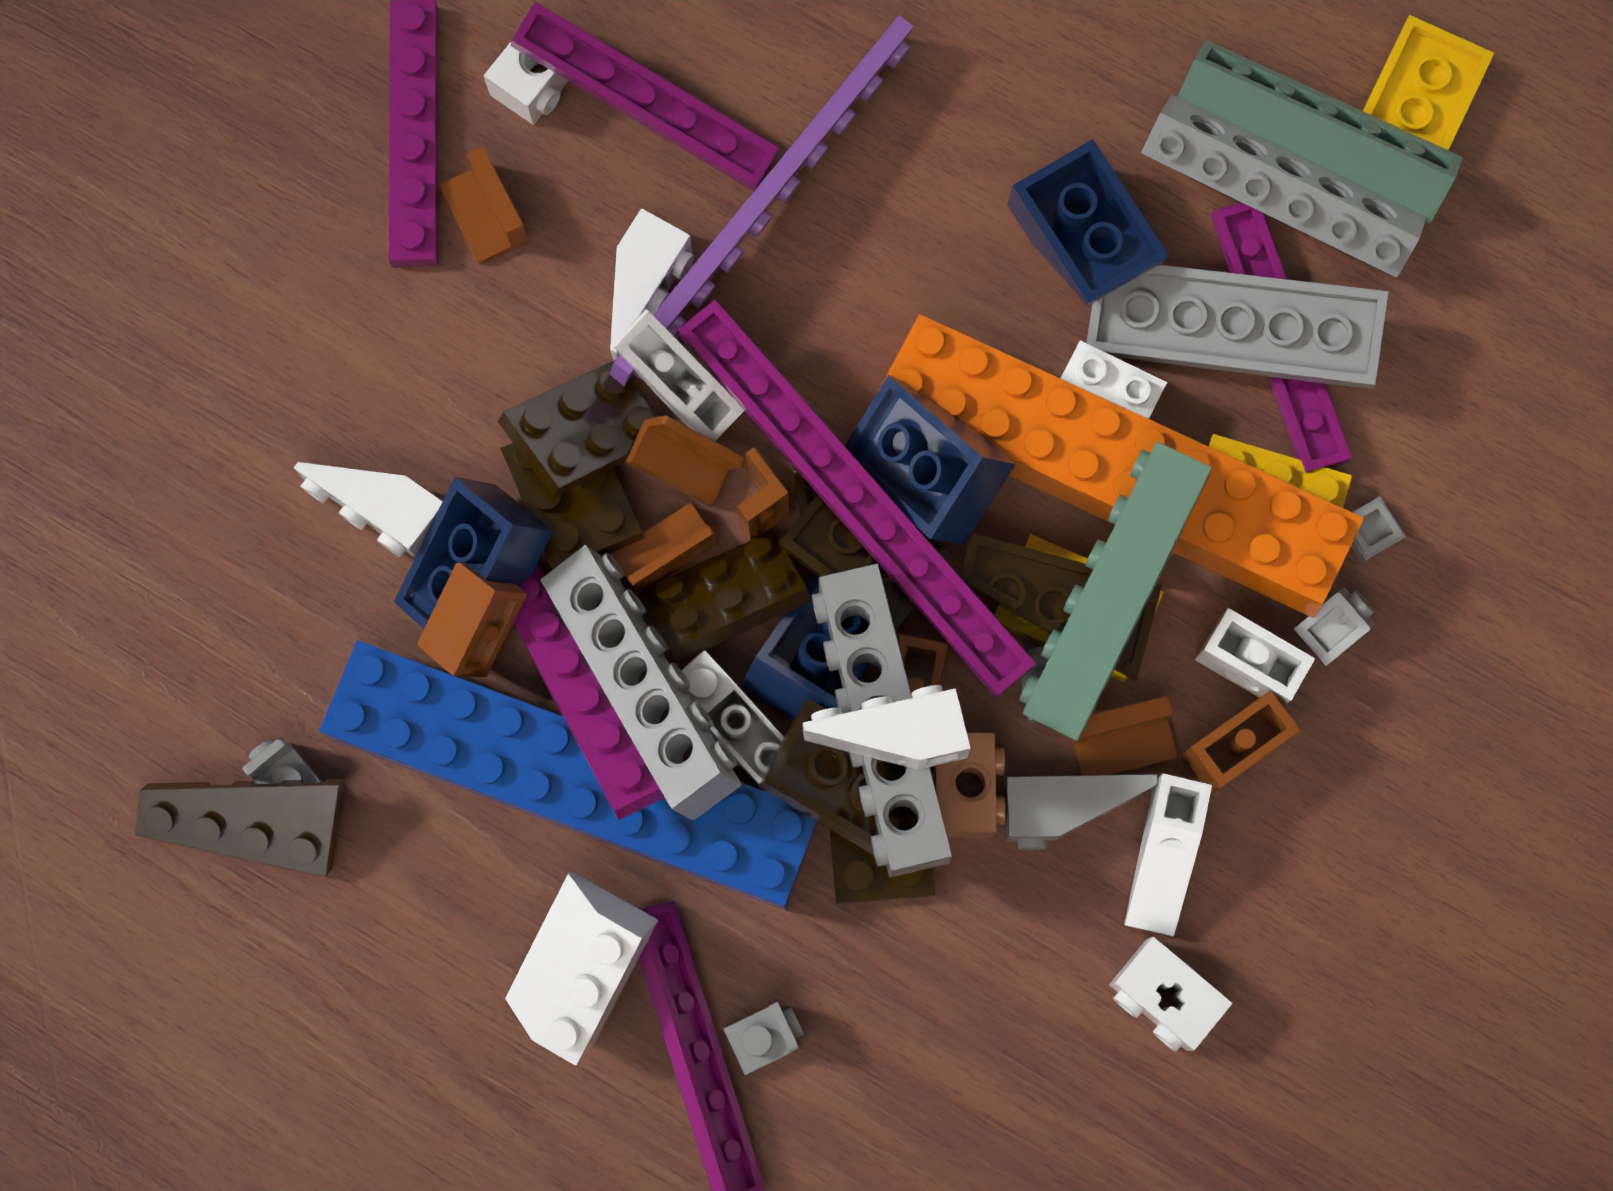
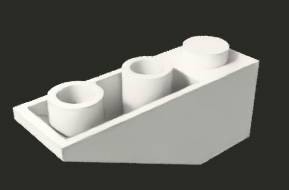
M642 208L617 246L610 344L613 361L620 354L612 344L645 310H648L652 315L670 295L668 290L675 279H683L690 270L695 255L692 254L689 234Z
M298 462L294 466V469L305 480L300 486L303 490L323 504L328 497L342 506L338 514L356 528L362 530L367 524L381 534L377 541L398 557H401L404 551L414 558L416 557L443 502L405 475Z
M704 650L681 670L691 686L686 692L691 701L698 702L712 719L714 725L709 731L716 741L720 740L726 745L736 762L759 785L784 737Z
M941 685L917 689L912 692L913 698L892 702L890 696L870 699L861 704L862 710L842 714L841 708L824 709L811 715L812 721L803 723L805 741L917 770L966 759L971 749L956 688L943 691Z
M1162 774L1157 778V785L1153 788L1124 923L1125 926L1174 937L1202 837L1212 785L1168 774Z

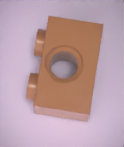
M967 733L971 748L968 758L933 766V773L936 774L933 783L947 837H993L997 832L996 825H1005V796L996 795V776H1004V746H995V733ZM964 773L976 775L982 782V793L973 798L961 795L956 788L958 776Z

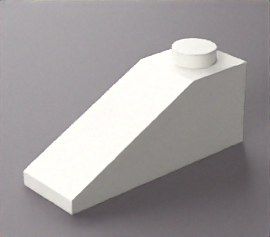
M645 310L612 344L655 394L689 428L714 442L743 413L744 409L648 310Z

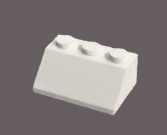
M573 871L568 873L505 999L532 1041L577 1066L594 1046L658 920Z

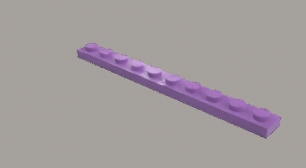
M899 15L653 314L675 338L679 334L678 329L687 322L681 316L689 306L693 304L700 308L715 289L716 285L711 280L720 269L728 273L743 255L744 250L739 247L748 234L757 238L770 222L773 216L767 211L778 199L784 204L801 183L796 178L801 169L806 165L812 170L829 149L824 144L828 136L833 131L839 136L844 132L857 114L851 109L860 97L868 102L884 81L878 76L887 64L895 69L908 53L911 46L905 41L914 26ZM621 355L614 361L609 374L623 386L626 385L633 375L640 380L642 379Z

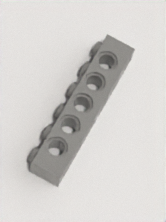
M1172 94L1161 110L1141 151V154L1396 278L1418 243L1426 217Z
M584 545L540 580L672 810L694 821L742 785L732 769L737 765V762L726 745L720 740L716 742L709 731L714 724L706 710L698 702L691 701L686 692L691 687L688 679L674 663L669 664L664 655V652L668 650V646L658 631L652 626L647 627L641 617L646 613V609L630 589L625 590L620 581L624 577V572L610 554L606 553L601 556L587 545ZM600 599H602V602L596 608L597 603L600 601ZM625 634L621 643L617 645L619 638ZM647 670L645 678L638 684L640 676ZM670 707L668 716L660 723L662 714ZM693 746L690 757L683 762L684 753Z
M878 564L819 577V593L812 595V602L818 624L827 622L831 640L823 642L829 671L839 670L843 688L835 690L838 708H841L842 714L862 710L861 704L863 702L878 697L890 696L892 702L911 699ZM849 616H860L867 621L869 627L862 634L852 635L843 630L841 623ZM861 663H871L880 670L881 675L874 682L863 683L855 678L852 671ZM849 752L853 768L863 767L867 783L866 786L859 787V794L865 817L875 816L879 835L871 836V842L877 866L887 865L889 877H895L949 864L952 854L930 768L917 770L904 766L905 774L900 779L888 781L883 779L876 769L882 760ZM897 807H907L916 814L918 823L910 830H898L892 826L888 815Z

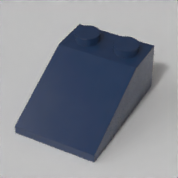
M1093 139L1012 185L1007 206L1031 243L1087 306L1166 261L1170 256Z
M890 375L885 379L845 444L846 449L890 499L927 537L932 540L965 544L1016 465L984 436L896 377Z
M454 477L394 603L424 629L456 563L468 564L490 582L512 583L520 587L533 574L553 531L496 484Z
M814 573L805 584L811 601L812 595L819 593V577ZM813 602L785 613L756 655L741 685V688L793 720L802 703L808 698L825 709L838 708L835 690L843 688L839 670L829 671L823 642L830 641L831 637L827 622L818 624ZM849 616L841 623L843 630L852 635L862 634L869 627L867 621L860 616ZM861 663L854 668L852 672L857 680L861 681L871 663Z

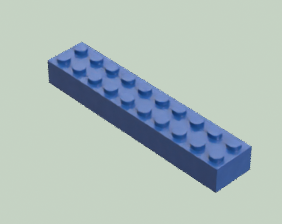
M359 640L356 641L319 729L320 733L335 742L784 911L787 908L818 825L817 821L775 796L743 783L694 821L672 810L665 797L618 820L563 716Z

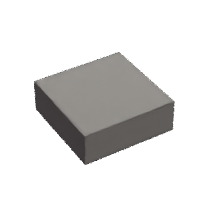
M1381 497L1352 512L1364 518L1351 545V548L1362 564L1406 538V535Z

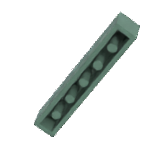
M1205 40L1196 55L1178 94L1179 98L1425 216V222L1429 224L1455 181L1463 160L1462 156L1208 40Z
M1157 441L1151 453L1144 449L1141 451L1130 474V477L1137 479V482L1129 498L1122 494L1118 497L1108 518V522L1115 524L1107 542L1100 539L1097 540L1085 566L1093 569L1085 587L1076 584L1066 602L1063 611L1071 615L1063 632L1056 629L1052 631L1041 656L1049 660L1041 676L1038 677L1032 674L1022 691L1019 701L1026 704L1023 715L1076 741L1080 740L1211 475L1212 467Z

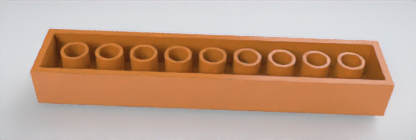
M921 314L918 315L885 379L888 375L896 377L984 436L1016 464L1009 476L1107 522L1120 494L1129 498L1137 482V479L1130 477V474L1141 451L1144 449L1151 453L1156 441L1212 467L1211 475L1175 545L1173 553L1312 618H1315L1322 607L1364 520L1363 517Z

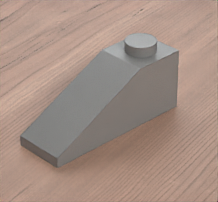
M1157 775L1007 777L1004 782L1005 842H1017L1018 850L1048 849L1047 841H1056L1152 790L1157 785Z

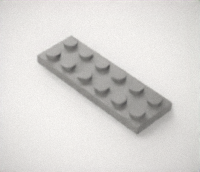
M1157 265L1092 304L1086 343L1116 358L1374 389L1389 291Z

